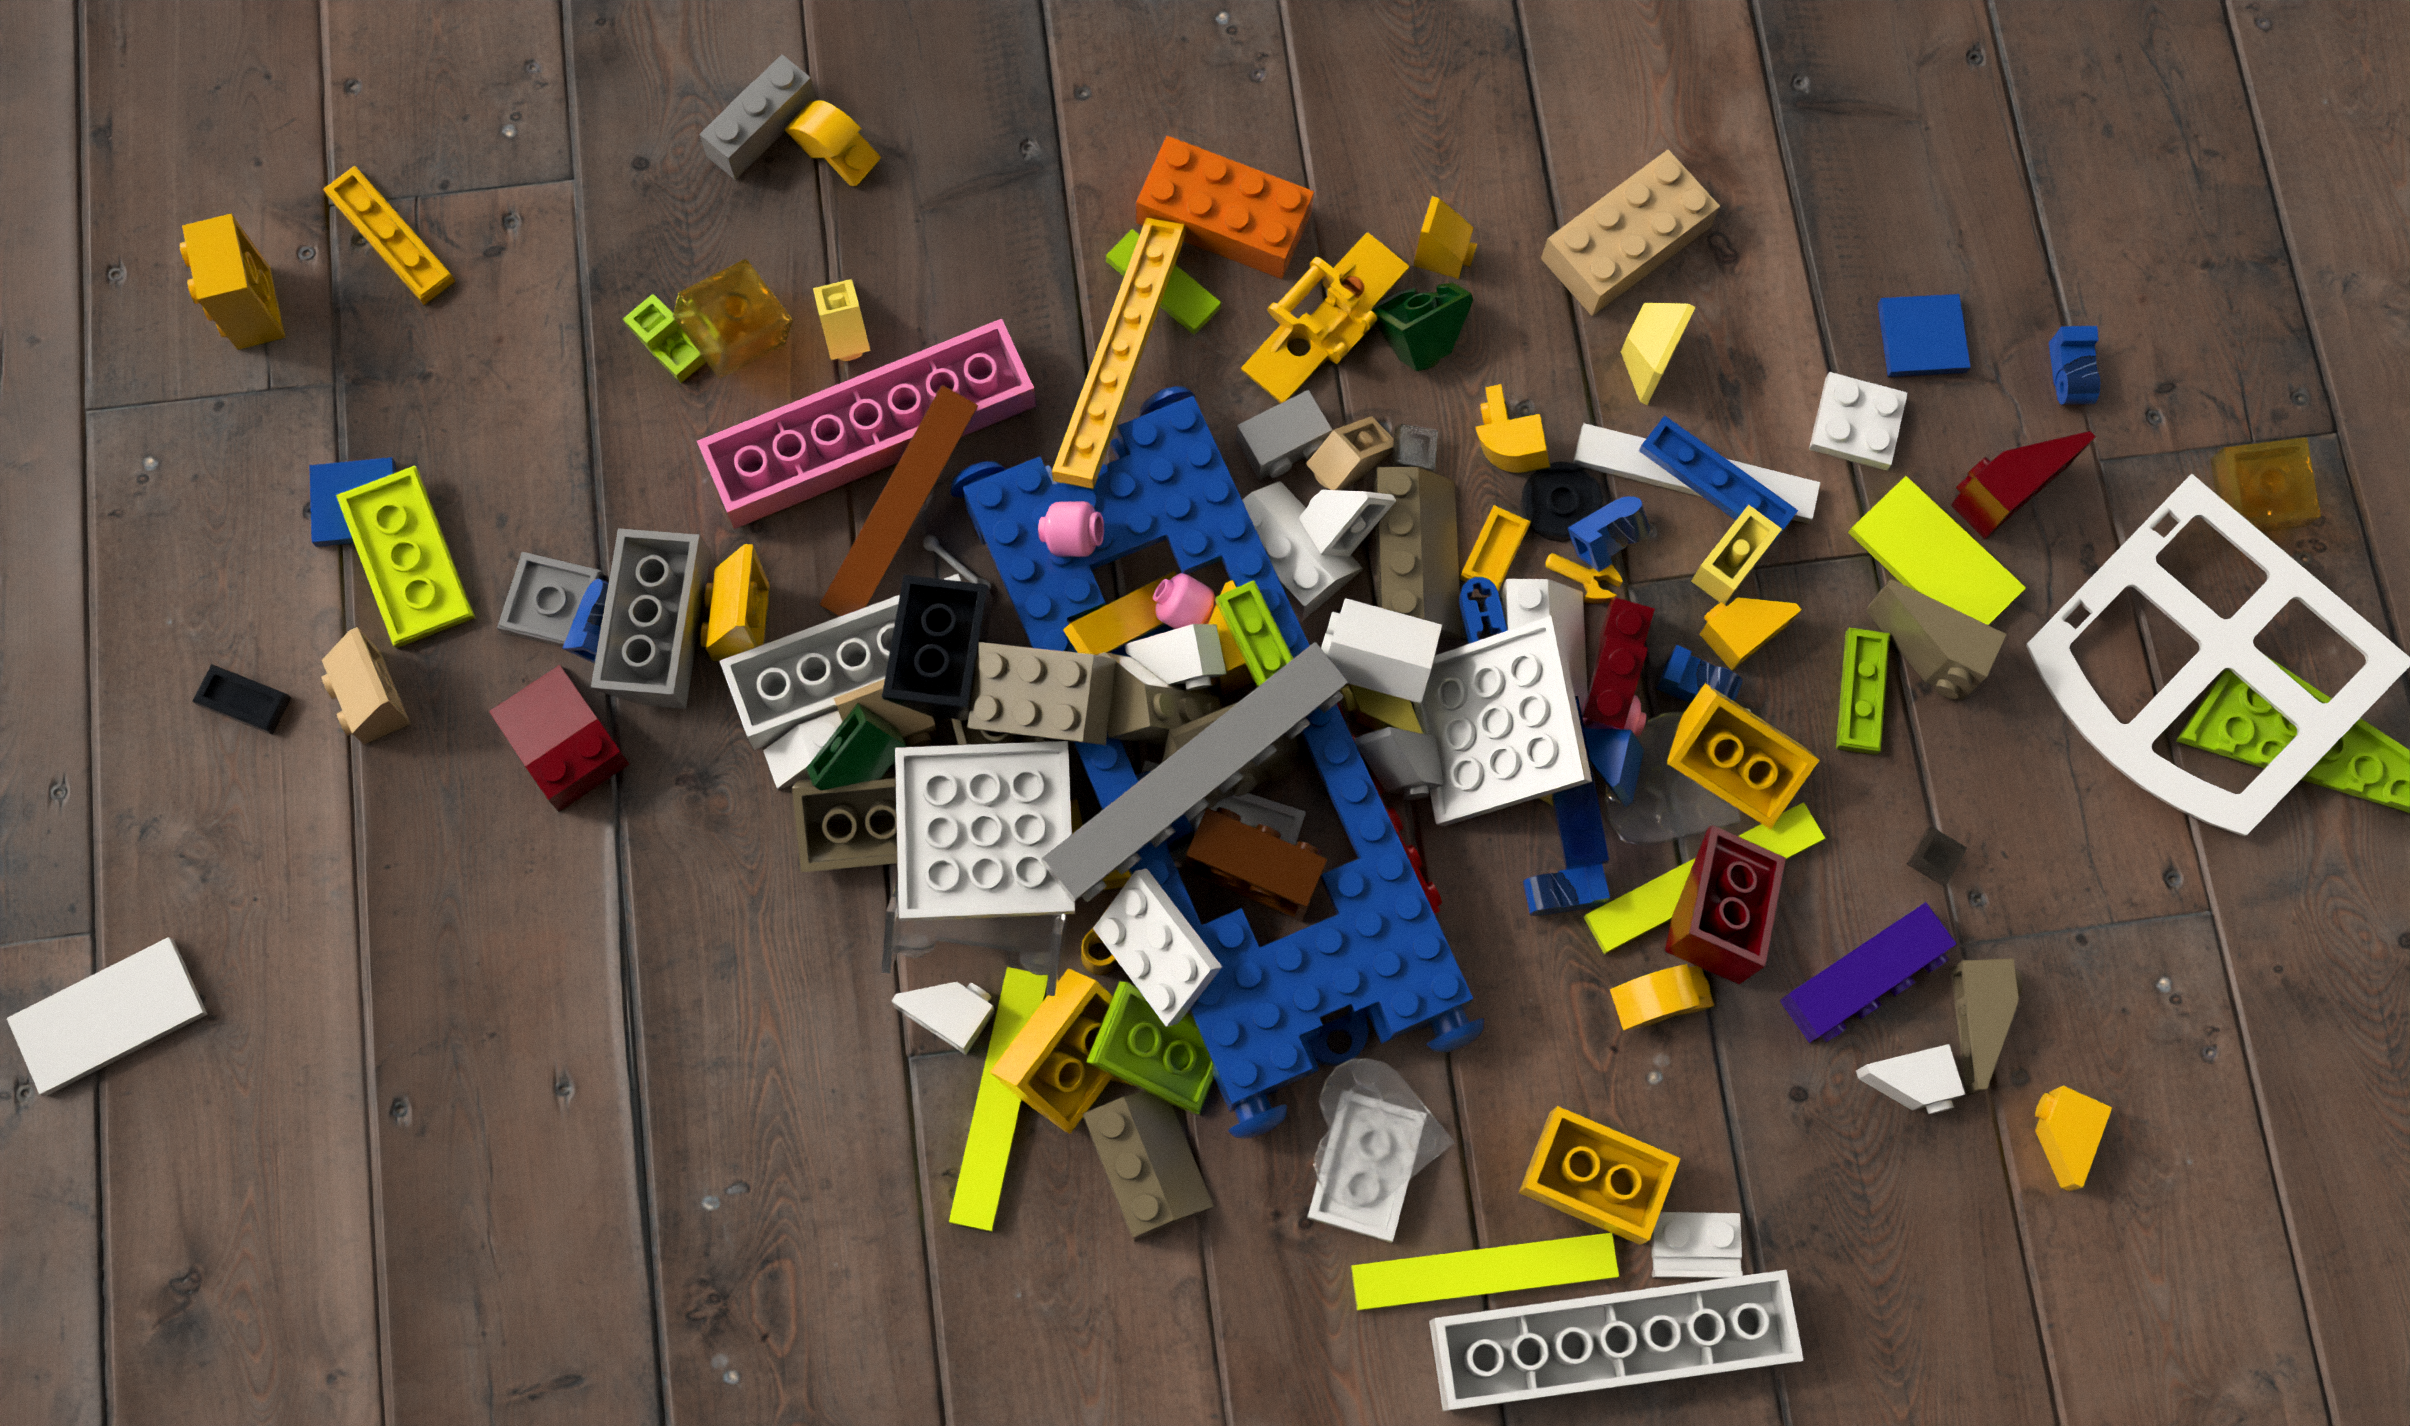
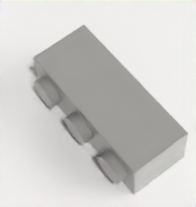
M781 54L699 134L706 156L736 180L785 132L784 129L809 101H816L811 77Z

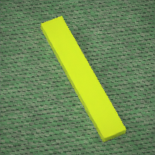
M1804 802L1783 812L1771 829L1760 824L1738 836L1781 855L1786 860L1825 839ZM1695 858L1587 913L1583 917L1604 954L1672 919Z
M1011 967L1006 969L949 1218L950 1224L993 1232L1022 1100L994 1077L990 1070L1044 1001L1049 975Z
M1612 1233L1351 1266L1357 1311L1619 1277Z

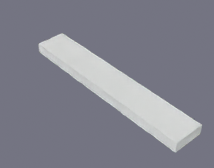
M1583 423L1573 461L1574 464L1702 497L1639 452L1642 443L1646 440L1645 438ZM1727 459L1796 508L1798 512L1792 520L1810 524L1813 519L1820 482Z

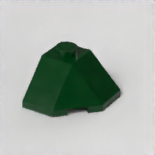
M1453 282L1438 284L1436 287L1437 292L1433 293L1424 292L1418 294L1416 288L1401 290L1378 302L1371 310L1377 315L1376 325L1398 359L1416 372L1434 367L1440 359L1452 353L1473 303L1472 294Z

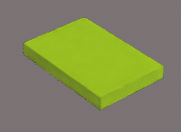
M1119 981L1086 1062L1187 1112L1199 1115L1214 1079V1065L1193 1016L1186 1013L1178 1024L1166 1027L1136 986L1128 982Z

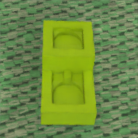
M654 294L623 318L624 323L680 383L711 358L707 349L682 326L678 317Z

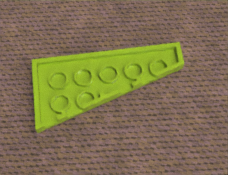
M2269 658L2319 702L2328 703L2331 700L2330 697ZM2222 670L2176 742L2265 769L2296 737L2297 728L2232 671ZM2359 718L2301 779L2410 813V750L2362 718Z

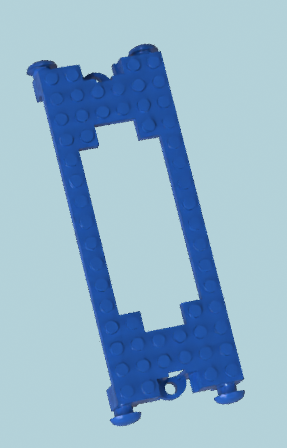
M1184 386L1164 388L1154 393L1142 404L1140 417L1117 426V438L1110 442L1116 460L1107 463V465L1102 464L1094 489L1053 481L1052 469L1049 465L1044 466L1040 456L1007 470L996 461L975 463L961 470L952 480L950 494L957 498L965 497L967 511L982 545L986 544L1031 648L1077 653L1063 629L1069 625V622L1084 617L1106 605L1091 570L1164 540H1167L1182 574H1190L1222 561L1230 580L1234 581L1236 588L1255 580L1293 659L1310 646L1195 400V395ZM1085 501L1090 503L1095 511L1100 512L1103 517L1104 538L1102 544L1096 546L1094 552L1087 557H1057L1051 554L1046 542H1041L1039 538L1038 525L1040 518L1046 517L1049 507L1055 502ZM1337 704L1325 713L1319 707L1306 717L1311 724L1300 732L1358 857L1357 860L1321 874V881L1337 915L1259 948L1242 908L1206 924H1201L1165 841L1156 848L1151 842L1146 844L1137 852L1142 859L1129 869L1131 876L1136 870L1148 869L1222 966L1189 1010L1213 1062V1075L1229 1112L1234 1111L1239 1123L1228 1130L1235 1138H1254L1273 1130L1281 1124L1287 1116V1104L1272 1108L1267 1096L1278 1092V1089L1318 1072L1319 1068L1316 1061L1323 1065L1339 1066L1355 1059L1367 1042L1369 1030L1367 1017L1370 1018L1381 1044L1413 1030H1421L1431 1026L1436 1038L1426 1045L1434 1052L1441 1053L1463 1048L1476 1040L1484 1031V1018L1471 1022L1467 1018L1465 1010L1472 1002L1473 996ZM1108 730L1106 745L1072 741L1102 810L1138 782L1120 739L1109 738ZM1350 1005L1347 1015L1327 1024H1322L1320 1018ZM1339 1031L1348 1035L1351 1041L1350 1050L1344 1054L1332 1052L1327 1045V1038L1331 1033Z

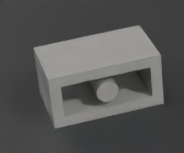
M1307 390L1237 425L1236 441L1256 476L1261 480L1269 475L1272 478L1283 475L1291 469L1293 463L1304 457L1309 460L1331 434L1332 428L1312 394Z

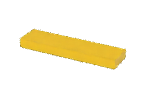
M353 166L323 189L329 199L423 305L455 282L452 274L356 166Z
M1173 571L1066 626L1063 631L1077 653L1094 655L1104 652L1111 653L1124 646V644L1130 643L1164 625L1165 623L1156 616L1157 602L1153 600V596L1161 581L1164 579L1171 580L1177 575L1176 572Z

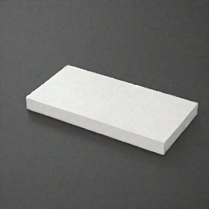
M168 937L8 1017L7 1021L39 1095L46 1097L208 1014L175 941Z

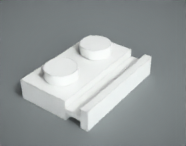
M1660 1212L1651 1236L1652 1278L1723 1279L1743 1276V1271H1741L1740 1213Z

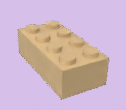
M1667 149L1548 237L1541 260L1590 315L1593 316L1711 228L1720 205Z

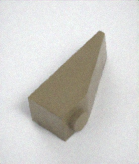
M2014 958L1964 960L1951 968L1966 1095H1975L1988 1088L2015 1014L2023 985L2020 972L2015 970Z

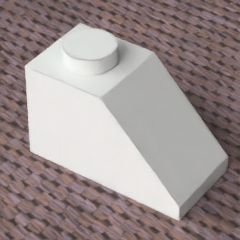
M1321 490L1310 500L1308 507L1299 516V520L1320 554L1349 557L1392 507L1396 499L1391 494Z
M1191 624L1124 644L1128 655L1167 684H1185L1187 691L1209 687L1212 685L1211 678L1226 675L1217 624Z
M838 710L798 724L763 750L778 790L794 785L797 780L810 779L806 767L842 723Z
M952 982L896 994L891 1001L895 1009L965 1055L995 1013L993 1005L989 1003L991 995L973 983H970L967 988L958 982Z
M1949 1044L1870 1063L1856 1070L1859 1080L1911 1110L1926 1107L1928 1114L1954 1108L1952 1100L1965 1095Z

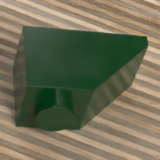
M857 703L806 769L813 786L820 791L881 779L889 768L895 767V748L906 747V744L897 727Z

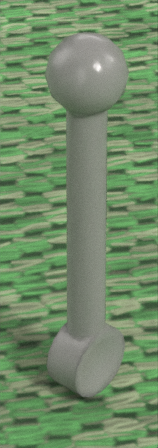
M928 535L924 538L923 546L926 550L935 551L971 583L987 584L989 590L991 589V584L987 580L976 577L942 548L936 536Z

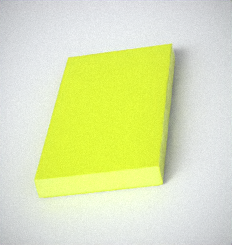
M416 466L336 495L395 648L475 618Z
M1907 476L1893 487L1848 531L1863 548L1903 585L1987 625L2026 589L2020 581Z

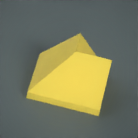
M1678 303L1643 304L1621 350L1623 360L1641 403L1648 405L1696 307L1690 304Z

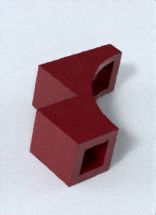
M1617 597L1610 599L1599 635L1600 642L1596 665L1582 718L1624 730L1648 650L1647 647H1644L1655 608Z

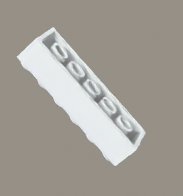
M959 574L944 578L945 580L961 581ZM900 595L720 660L747 738L754 750L774 743L798 724L838 710L834 701L835 697L885 679Z

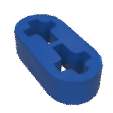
M1484 577L1469 579L1461 590L1459 606L1470 644L1482 640L1478 639L1483 631L1482 622L1487 621L1491 634H1500L1508 630L1495 584ZM1474 589H1479L1481 595H1488L1483 604L1484 612L1480 613L1476 600L1469 601L1468 599L1472 596Z

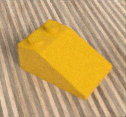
M744 544L714 569L713 583L706 584L705 606L710 608L709 622L702 623L701 646L706 647L712 661H720L764 645L770 584L753 544Z

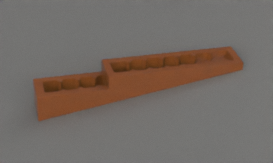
M941 385L820 602V606L838 616L849 614L867 606L977 410V404Z

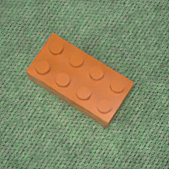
M1167 135L1136 201V223L1143 226L1146 218L1185 224L1186 235L1184 242L1283 279L1312 213L1314 191Z

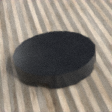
M1563 461L1550 463L1548 468L1536 470L1525 483L1520 502L1523 517L1531 521L1529 526L1533 532L1547 540L1558 542L1572 541L1568 527L1602 508L1603 497L1600 486L1595 478H1591L1588 473L1584 472L1585 469L1579 465Z

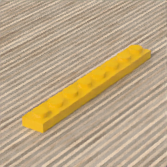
M1146 218L1053 466V481L1094 489L1186 235L1185 224Z

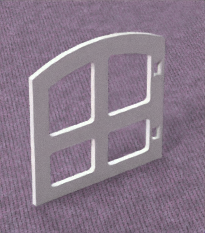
M2193 474L2166 499L2026 644L2041 679L2060 709L2080 734L2112 766L2140 788L2171 807L2206 824L2244 837L2410 667V657ZM2170 513L2171 517L2178 524L2163 538L2152 529ZM2192 518H2202L2267 574V581L2230 619L2219 617L2156 561L2157 554ZM2133 587L2196 640L2199 644V651L2130 723L2122 724L2102 702L2084 676L2070 651V645L2123 589ZM2292 599L2303 603L2365 656V665L2328 703H2321L2253 644L2254 637ZM2082 604L2091 614L2075 629L2064 620ZM2222 670L2232 671L2297 728L2296 737L2241 794H2234L2207 783L2178 768L2152 750L2154 740Z

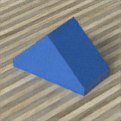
M1581 728L1588 761L1622 804L1627 807L1633 802L1644 753L1643 747L1632 730Z

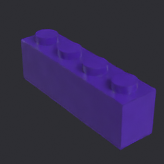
M1925 902L1779 1001L1809 1043L1820 1036L1827 1043L1847 1029L1843 1023L1846 1018L1856 1013L1861 1020L1881 1006L1877 999L1879 996L1890 990L1895 997L1916 983L1911 976L1913 973L1924 967L1929 974L1950 960L1945 952L1955 946L1956 942L1927 902Z

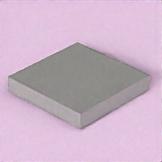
M522 552L497 629L501 633L563 647L586 589L594 580H603V572L581 565Z

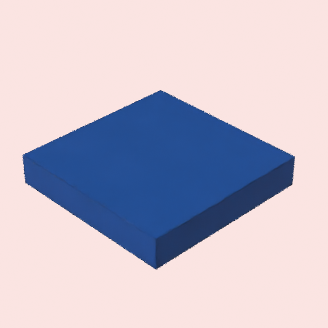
M1959 294L1892 297L1879 300L1877 305L1888 377L1968 372L1971 367Z
M392 457L309 465L311 539L315 547L354 543L336 495L396 473V462Z

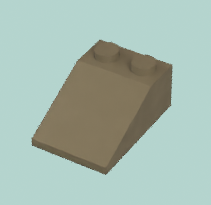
M1893 579L1886 583L1866 610L1868 615L1884 633H1890V641L1923 681L1934 686L1937 693L1950 699L1959 698L1964 700L1987 678L2006 636L2005 633Z

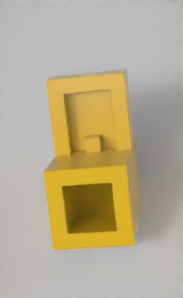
M809 101L784 129L810 158H824L850 186H857L881 159L880 155L858 133L862 128L843 111L825 101Z
M1502 385L1485 387L1488 402L1480 404L1484 425L1475 427L1485 457L1494 466L1508 472L1521 473L1550 467L1540 414L1509 420Z
M1687 964L1653 972L1610 989L1623 1030L1651 1026L1676 1015L1703 1011L1714 1006L1709 983L1704 976L1702 968L1698 966L1688 967Z

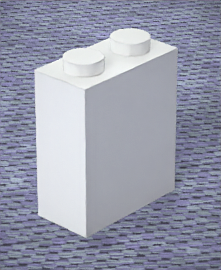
M1345 598L1341 612H1332L1321 649L1349 684L1421 703L1432 668L1442 625Z

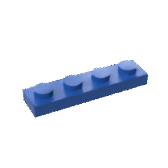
M1665 415L1639 449V452L1734 520H1737L1745 508L1750 505L1782 528L1771 546L1798 512L1792 505Z

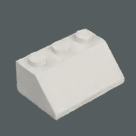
M1281 481L1253 491L1242 500L1292 609L1301 622L1362 571L1360 564L1351 555L1346 557L1320 554L1299 520V516L1306 509L1305 506Z
M1506 579L1500 594V602L1507 630L1549 616L1559 618L1578 713H1581L1588 696L1583 592L1549 579Z

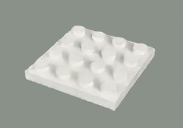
M1549 616L1434 656L1422 702L1417 703L1413 701L1423 734L1436 737L1444 785L1430 789L1436 825L1447 826L1592 782L1559 618Z
M1068 741L895 748L900 921L1075 914V902H1072L1041 863L1042 858L1072 835Z

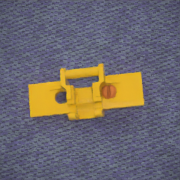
M1367 232L1334 268L1321 258L1315 257L1310 262L1311 268L1278 303L1273 302L1267 308L1268 313L1280 326L1241 367V371L1279 403L1289 400L1321 364L1323 365L1327 360L1338 364L1377 321V315L1371 310L1409 270L1410 266L1370 233ZM1323 279V286L1327 288V297L1311 315L1305 313L1300 318L1294 317L1291 312ZM1296 338H1303L1308 341L1311 349L1303 356H1295L1288 350L1289 342Z

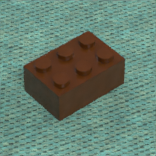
M1218 807L1216 811L1206 808L1186 853L1185 872L1302 922L1327 862L1326 858L1320 856L1321 850L1301 841H1298L1296 845L1280 839L1281 833L1271 827L1258 824L1256 828L1246 825L1240 822V815L1226 808Z

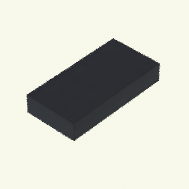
M211 664L192 702L197 706L273 735L291 697L284 692Z

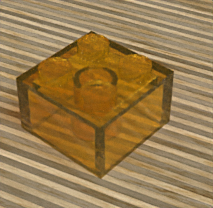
M746 258L680 291L673 314L675 321L719 379L784 346L793 319Z
M2307 437L2224 447L2210 459L2216 494L2259 531L2269 532L2302 528L2321 517Z

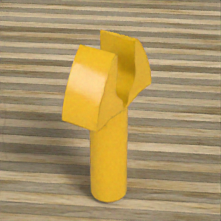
M1551 553L1546 559V568L1583 584L1587 592L1583 602L1608 603L1611 598L1617 596L1615 593L1600 588L1598 581L1606 580L1617 587H1620L1623 583L1620 574L1612 564L1598 572L1594 568L1588 569L1555 553Z

